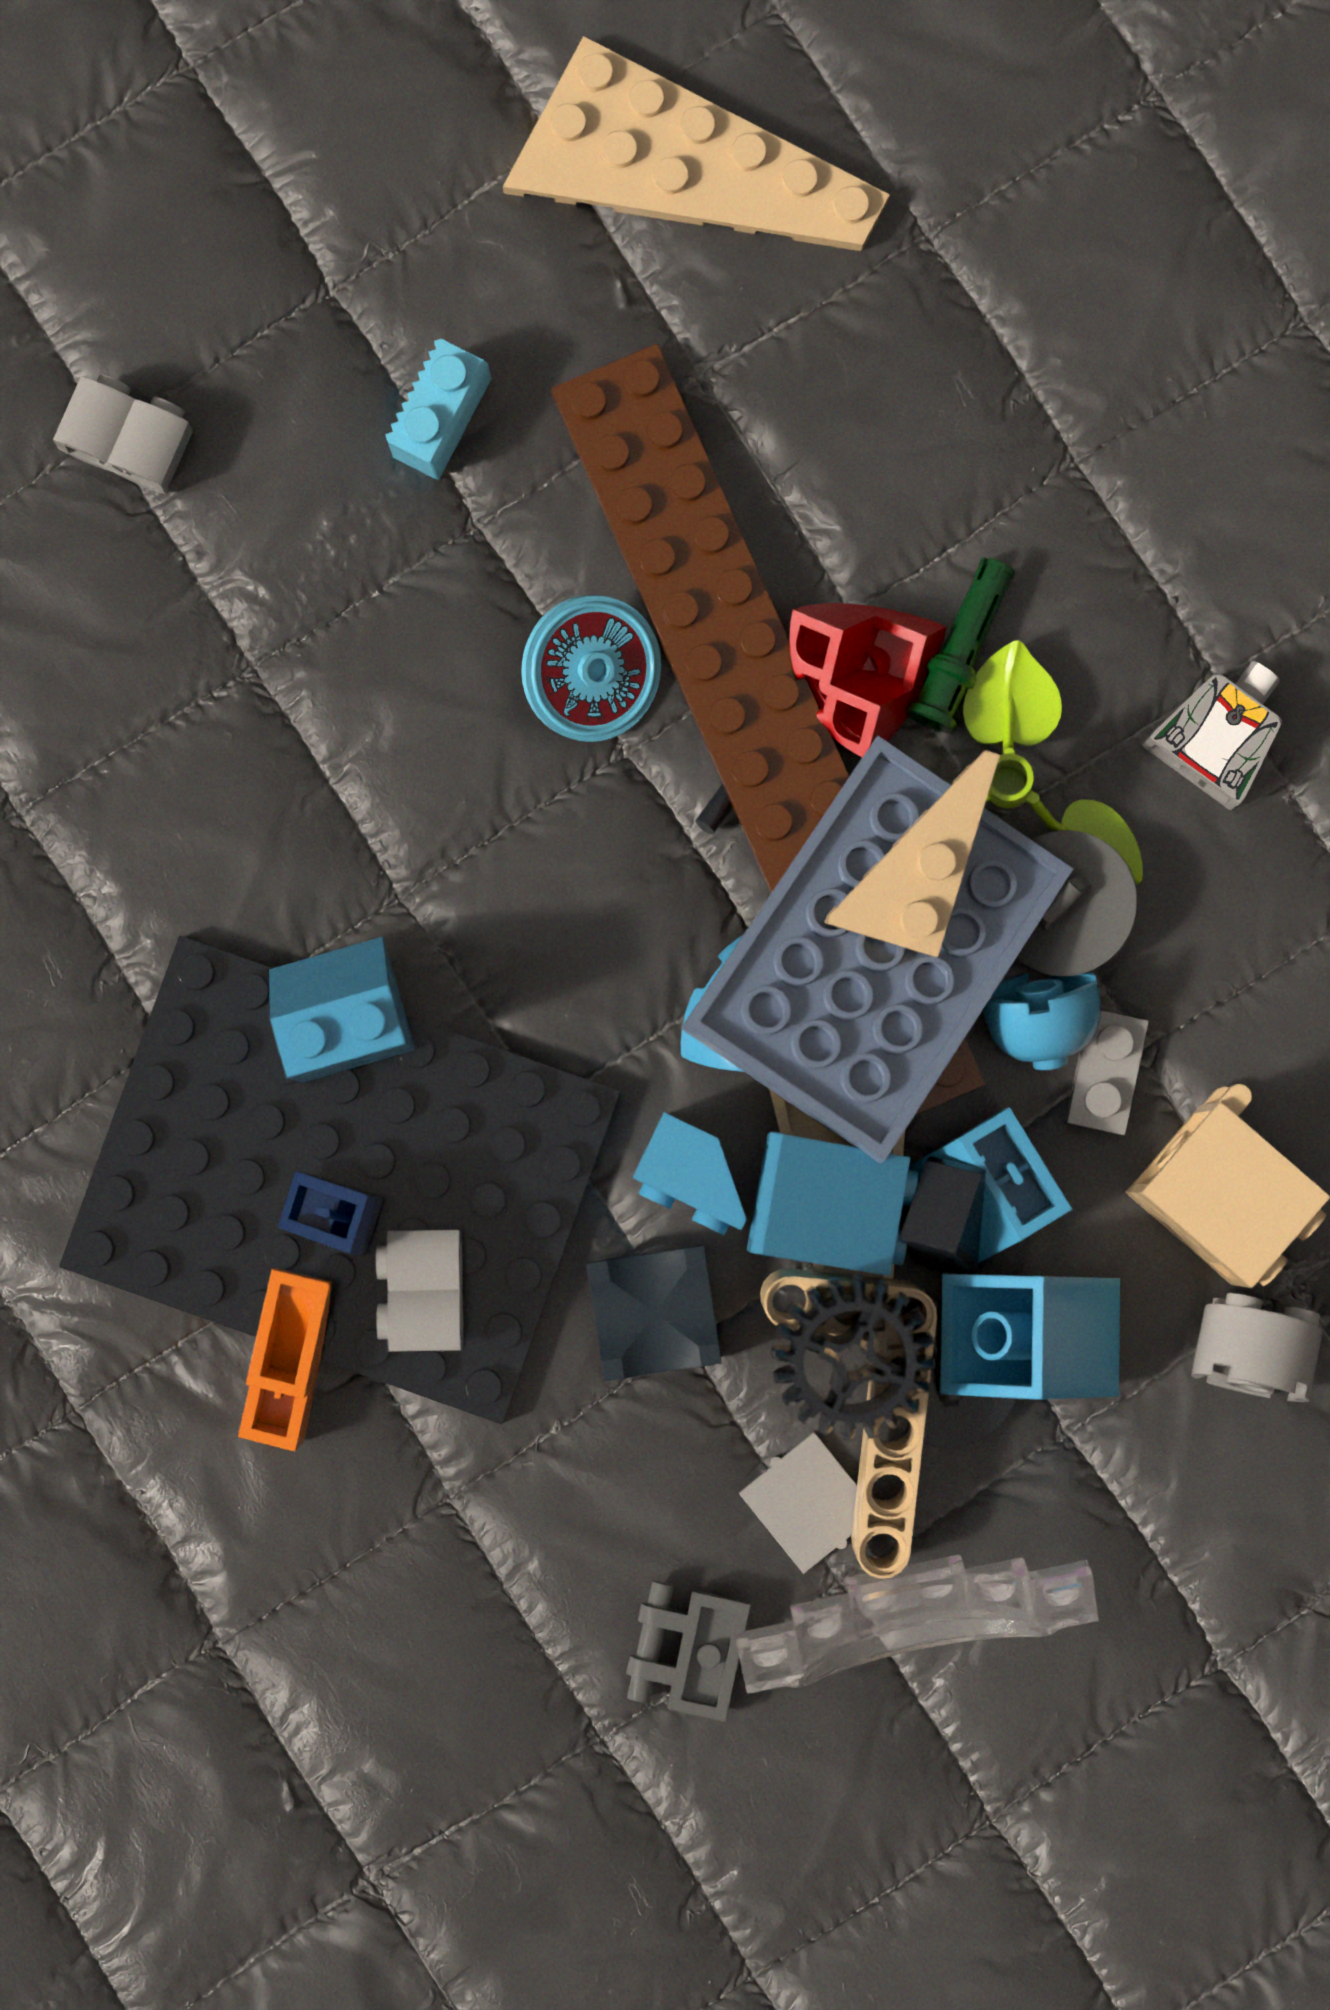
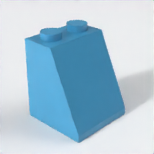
M383 936L269 969L270 1020L287 1078L304 1083L416 1050Z
M769 1132L766 1134L747 1251L890 1276L892 1264L903 1265L907 1244L903 1243L900 1239L903 1229L898 1228L902 1205L911 1206L917 1188L918 1172L908 1170L910 1157L889 1154L886 1160L880 1164L856 1147Z
M942 1274L940 1394L1041 1400L1119 1397L1120 1278Z

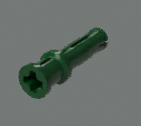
M982 557L980 559L974 579L960 606L945 645H943L940 654H935L933 658L929 659L926 665V670L929 674L915 703H910L906 709V714L912 720L938 732L952 734L955 731L957 723L953 718L966 689H972L976 683V671L973 667L1000 608L1005 592L1008 590L1011 580L1015 575V570L1009 565L993 558L987 559Z

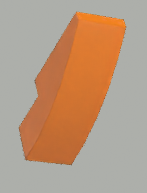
M278 1268L271 1270L246 1381L249 1389L239 1429V1438L291 1451H296L304 1442L325 1338L331 1281Z

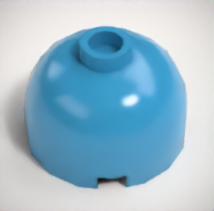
M1087 972L1071 977L1049 975L1050 979L1028 982L1030 973L1003 979L983 1008V1017L988 1032L1003 1053L1020 1061L1032 1062L1033 1068L1036 1070H1052L1067 1065V1056L1083 1050L1094 1037L1101 1019L1100 991L1097 987L1094 973Z

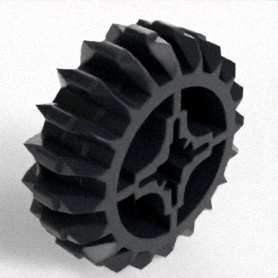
M854 1275L851 1281V1293L843 1294V1288L839 1279L833 1277L828 1280V1287L832 1297L823 1300L819 1291L814 1286L806 1289V1294L814 1306L808 1312L796 1302H791L788 1306L790 1314L799 1321L797 1327L781 1322L777 1324V1334L791 1341V1344L771 1347V1356L775 1360L789 1362V1365L776 1369L772 1374L777 1384L795 1382V1384L785 1390L781 1397L786 1406L795 1405L805 1399L797 1413L799 1421L803 1424L811 1421L820 1412L821 1416L818 1421V1431L820 1434L827 1436L832 1431L836 1420L841 1421L840 1429L843 1439L850 1441L855 1435V1423L863 1422V1428L868 1438L871 1439L878 1436L875 1419L884 1416L891 1429H896L900 1426L899 1419L893 1411L899 1404L911 1414L918 1410V1405L907 1393L910 1389L920 1393L929 1392V1382L923 1377L916 1375L915 1372L916 1370L928 1371L934 1369L936 1362L932 1356L918 1354L917 1351L928 1348L934 1343L930 1332L911 1333L925 1320L920 1310L910 1311L900 1316L909 1302V1298L903 1292L894 1295L888 1303H885L888 1294V1285L885 1281L878 1280L874 1284L870 1295H865L866 1286L864 1278L861 1275ZM848 1311H861L859 1318L855 1317L849 1330L843 1334L829 1335L823 1332L820 1334L814 1332L824 1321L834 1315ZM880 1317L888 1321L897 1331L901 1344L900 1366L888 1362L886 1357L874 1351V1342L877 1335L875 1327ZM851 1345H860V1350L872 1365L865 1362L859 1368L855 1364V1370H846L845 1373L846 1366L841 1357L834 1351L841 1353L847 1347L851 1352ZM805 1349L817 1353L819 1358L832 1364V1375L829 1380L831 1388L827 1398L819 1394L806 1379L804 1372ZM873 1380L884 1384L886 1382L891 1383L882 1393L870 1400L852 1404L845 1403L847 1398L851 1399L857 1386L863 1382Z

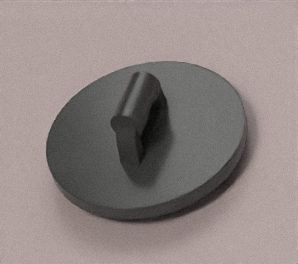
M1060 830L1048 832L1031 839L1072 867L1073 871L1016 958L1035 971L1060 977L1076 976L1093 972L1103 967L1124 948L1136 925L1139 910V894L1131 868L1115 848L1088 833Z

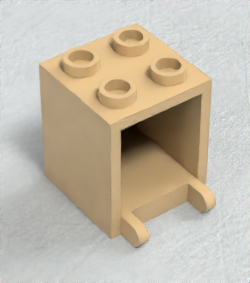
M1236 1084L1231 1087L1217 1088L1197 1108L1125 1193L1229 1284L1253 1288L1257 1282L1263 1286L1267 1285L1282 1270L1287 1262L1282 1253L1296 1237L1304 1241L1320 1226L1326 1217V1213L1321 1208L1330 1196L1238 1117L1250 1103L1252 1096L1247 1086Z

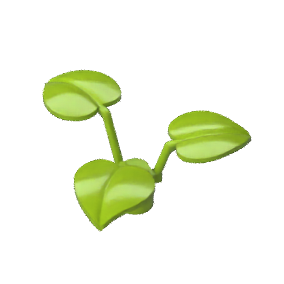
M1019 640L1009 643L991 656L975 675L976 683L972 689L967 690L963 705L965 726L975 741L986 745L1003 742V755L999 756L985 803L991 801L998 807L1008 809L1018 807L1026 802L1051 831H1080L1107 842L1126 860L1138 886L1143 878L1141 853L1132 831L1114 809L1095 800L1080 799L1068 806L1063 815L1062 822L1059 823L1040 801L1039 795L1031 790L1034 779L1032 767L1026 759L1015 754L1014 742L1022 746H1035L1045 741L1057 728L1061 718V696L1052 677L1034 659L1026 646Z

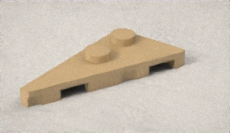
M983 751L971 765H968L953 781L954 783L908 828L893 844L892 849L879 862L873 865L863 876L864 878L839 905L835 906L827 914L825 923L926 955L938 957L1000 755Z

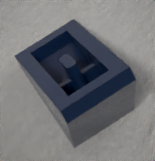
M295 1171L278 1228L356 1256L366 1255L384 1198Z

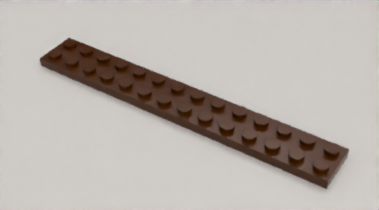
M656 343L551 388V394L768 889L772 893L849 778V775L831 734L816 716L820 709L806 678L797 680L795 677L790 655L789 639L659 346ZM966 1038L963 1039L914 1116L986 1085Z

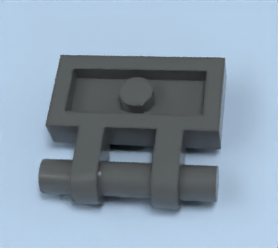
M652 1581L648 1602L641 1603L637 1621L643 1623L637 1652L636 1655H630L626 1673L631 1676L627 1698L637 1702L650 1703L654 1682L671 1685L667 1709L725 1722L750 1610V1602L692 1589L688 1611L683 1612L670 1608L675 1586L665 1582ZM666 1629L683 1633L676 1665L659 1660Z

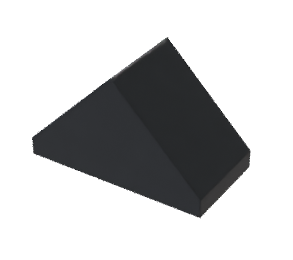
M931 1155L926 1160L900 1236L901 1241L907 1244L906 1248L918 1264L955 1274H977L986 1169Z

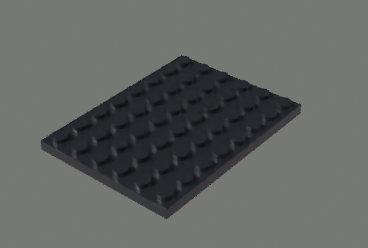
M179 935L59 1267L254 1337L257 1336L273 1268L331 1281L329 1310L321 1355L322 1361L502 1425L620 1091L409 1016L406 1017L416 1050L304 1083L289 1079L285 1073L270 1020L269 969L272 968ZM295 1171L384 1198L366 1255L356 1256L278 1228ZM387 1231H462L463 1350L389 1351L388 1339H378L377 1304L388 1303L387 1279H377L376 1246L377 1244L387 1243Z

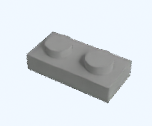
M1101 1011V1019L1094 1037L1079 1052L1065 1124L1121 1136L1125 1135L1148 1026L1147 1020Z

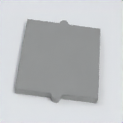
M814 1431L783 1457H772L770 1460L771 1466L738 1492L803 1574L836 1547L838 1549L846 1548V1539L852 1535L857 1491L855 1482Z

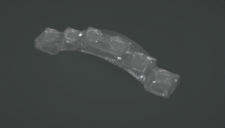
M961 1554L906 1565L901 1573L891 1578L880 1579L870 1576L868 1573L845 1578L847 1594L790 1605L793 1621L735 1633L746 1691L747 1694L783 1686L791 1688L808 1686L846 1669L921 1649L996 1638L1044 1637L1053 1635L1061 1628L1099 1620L1093 1575L1087 1560L1028 1572L1024 1557L965 1569Z

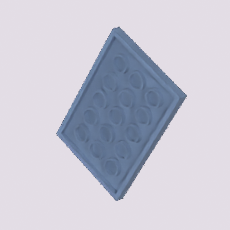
M877 736L681 1029L881 1164L896 1145L1068 879L1073 868L983 808L938 957L826 924L827 914L835 906L839 905L864 878L863 876L873 865L879 862L892 849L893 844L951 786L896 747Z

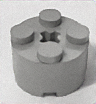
M1227 1293L1226 1299L1213 1298L1212 1304L1205 1305L1191 1372L1192 1377L1197 1379L1207 1376L1206 1383L1245 1394L1271 1398L1274 1389L1289 1392L1287 1401H1310L1323 1335V1329L1318 1327L1320 1319L1318 1313L1294 1307H1285L1284 1313L1261 1310L1262 1300L1236 1293Z

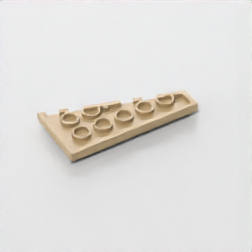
M584 36L503 185L504 194L523 197L524 193L555 198V202L576 205L577 202L611 207L615 212L702 226L703 222L734 227V231L755 234L756 231L790 236L794 241L856 251L863 250L890 195Z

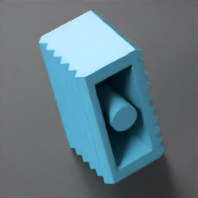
M443 339L434 341L436 349L428 351L430 360L423 362L425 370L418 372L420 380L412 382L414 391L407 393L409 401L401 403L404 411L396 413L398 422L391 424L393 432L385 434L393 458L438 480L492 379L489 372V364L486 361Z

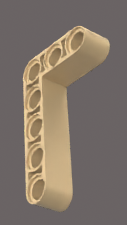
M791 1268L779 1269L771 1273L763 1282L760 1291L761 1303L769 1320L776 1326L781 1322L797 1327L799 1321L790 1313L780 1312L773 1307L772 1300L779 1288L784 1285L793 1284L803 1289L805 1298L801 1306L808 1312L814 1305L810 1302L806 1289L814 1286L819 1291L822 1299L825 1300L832 1297L828 1287V1280L830 1278L837 1277L844 1292L851 1291V1281L854 1275ZM862 1276L866 1286L865 1295H870L874 1284L878 1280H882L888 1285L885 1303H888L899 1292H903L907 1297L919 1299L922 1304L921 1313L925 1320L911 1333L930 1332L933 1340L935 1339L936 1307L924 1289L918 1284L907 1280ZM861 1311L851 1319H842L834 1315L824 1321L814 1332L833 1335L843 1334L849 1330L855 1317L859 1318ZM880 1317L875 1327L877 1335L874 1342V1351L886 1357L888 1362H890L892 1359L901 1356L900 1339L896 1329L888 1321ZM934 1343L928 1348L918 1350L917 1353L933 1357ZM916 1370V1375L923 1377L930 1383L931 1370ZM870 1380L867 1400L878 1396L891 1383L886 1382L884 1384ZM910 1389L907 1394L916 1402L918 1410L911 1414L900 1404L893 1409L896 1415L908 1419L909 1427L903 1438L898 1441L888 1442L882 1440L878 1433L877 1437L870 1439L863 1429L851 1536L852 1548L862 1569L870 1576L880 1579L891 1578L901 1573L908 1563L911 1552L928 1393H920L913 1389ZM884 1416L874 1420L878 1431L880 1424L885 1420ZM892 1474L902 1479L901 1490L895 1497L889 1500H881L872 1495L874 1483L883 1475ZM886 1533L895 1538L894 1549L889 1555L883 1558H874L865 1553L867 1542L871 1537Z

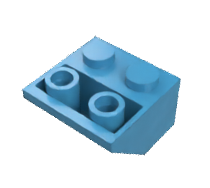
M1010 1107L1001 1109L909 1165L908 1170L918 1172L917 1185L925 1162L930 1155L986 1169L978 1263L1020 1242L1072 1210Z
M663 1113L632 1177L643 1183L638 1194L671 1209L675 1199H678L696 1208L692 1220L720 1234L725 1235L729 1225L742 1230L746 1216L719 1139L669 1114Z

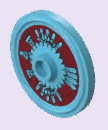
M603 595L576 596L554 606L533 628L525 645L522 658L521 674L523 688L536 716L556 733L585 742H596L614 738L630 729L643 717L656 695L661 675L659 645L652 628L645 618L627 603Z

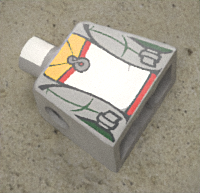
M1255 661L1248 665L1235 684L1222 674L1215 672L1149 735L1141 746L1227 809L1232 810L1241 804L1246 797L1282 724V719L1263 705L1280 680L1271 670Z

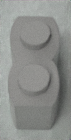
M99 374L97 380L94 381L81 376L53 438L58 449L93 466L113 472L138 485L166 494L193 433L190 423L183 419L185 411L177 405L158 397H153L150 404L136 400L129 396L131 392L129 386L112 377Z
M387 1231V1243L377 1244L376 1246L377 1279H387L388 1303L377 1304L378 1339H388L389 1351L463 1350L462 1231Z

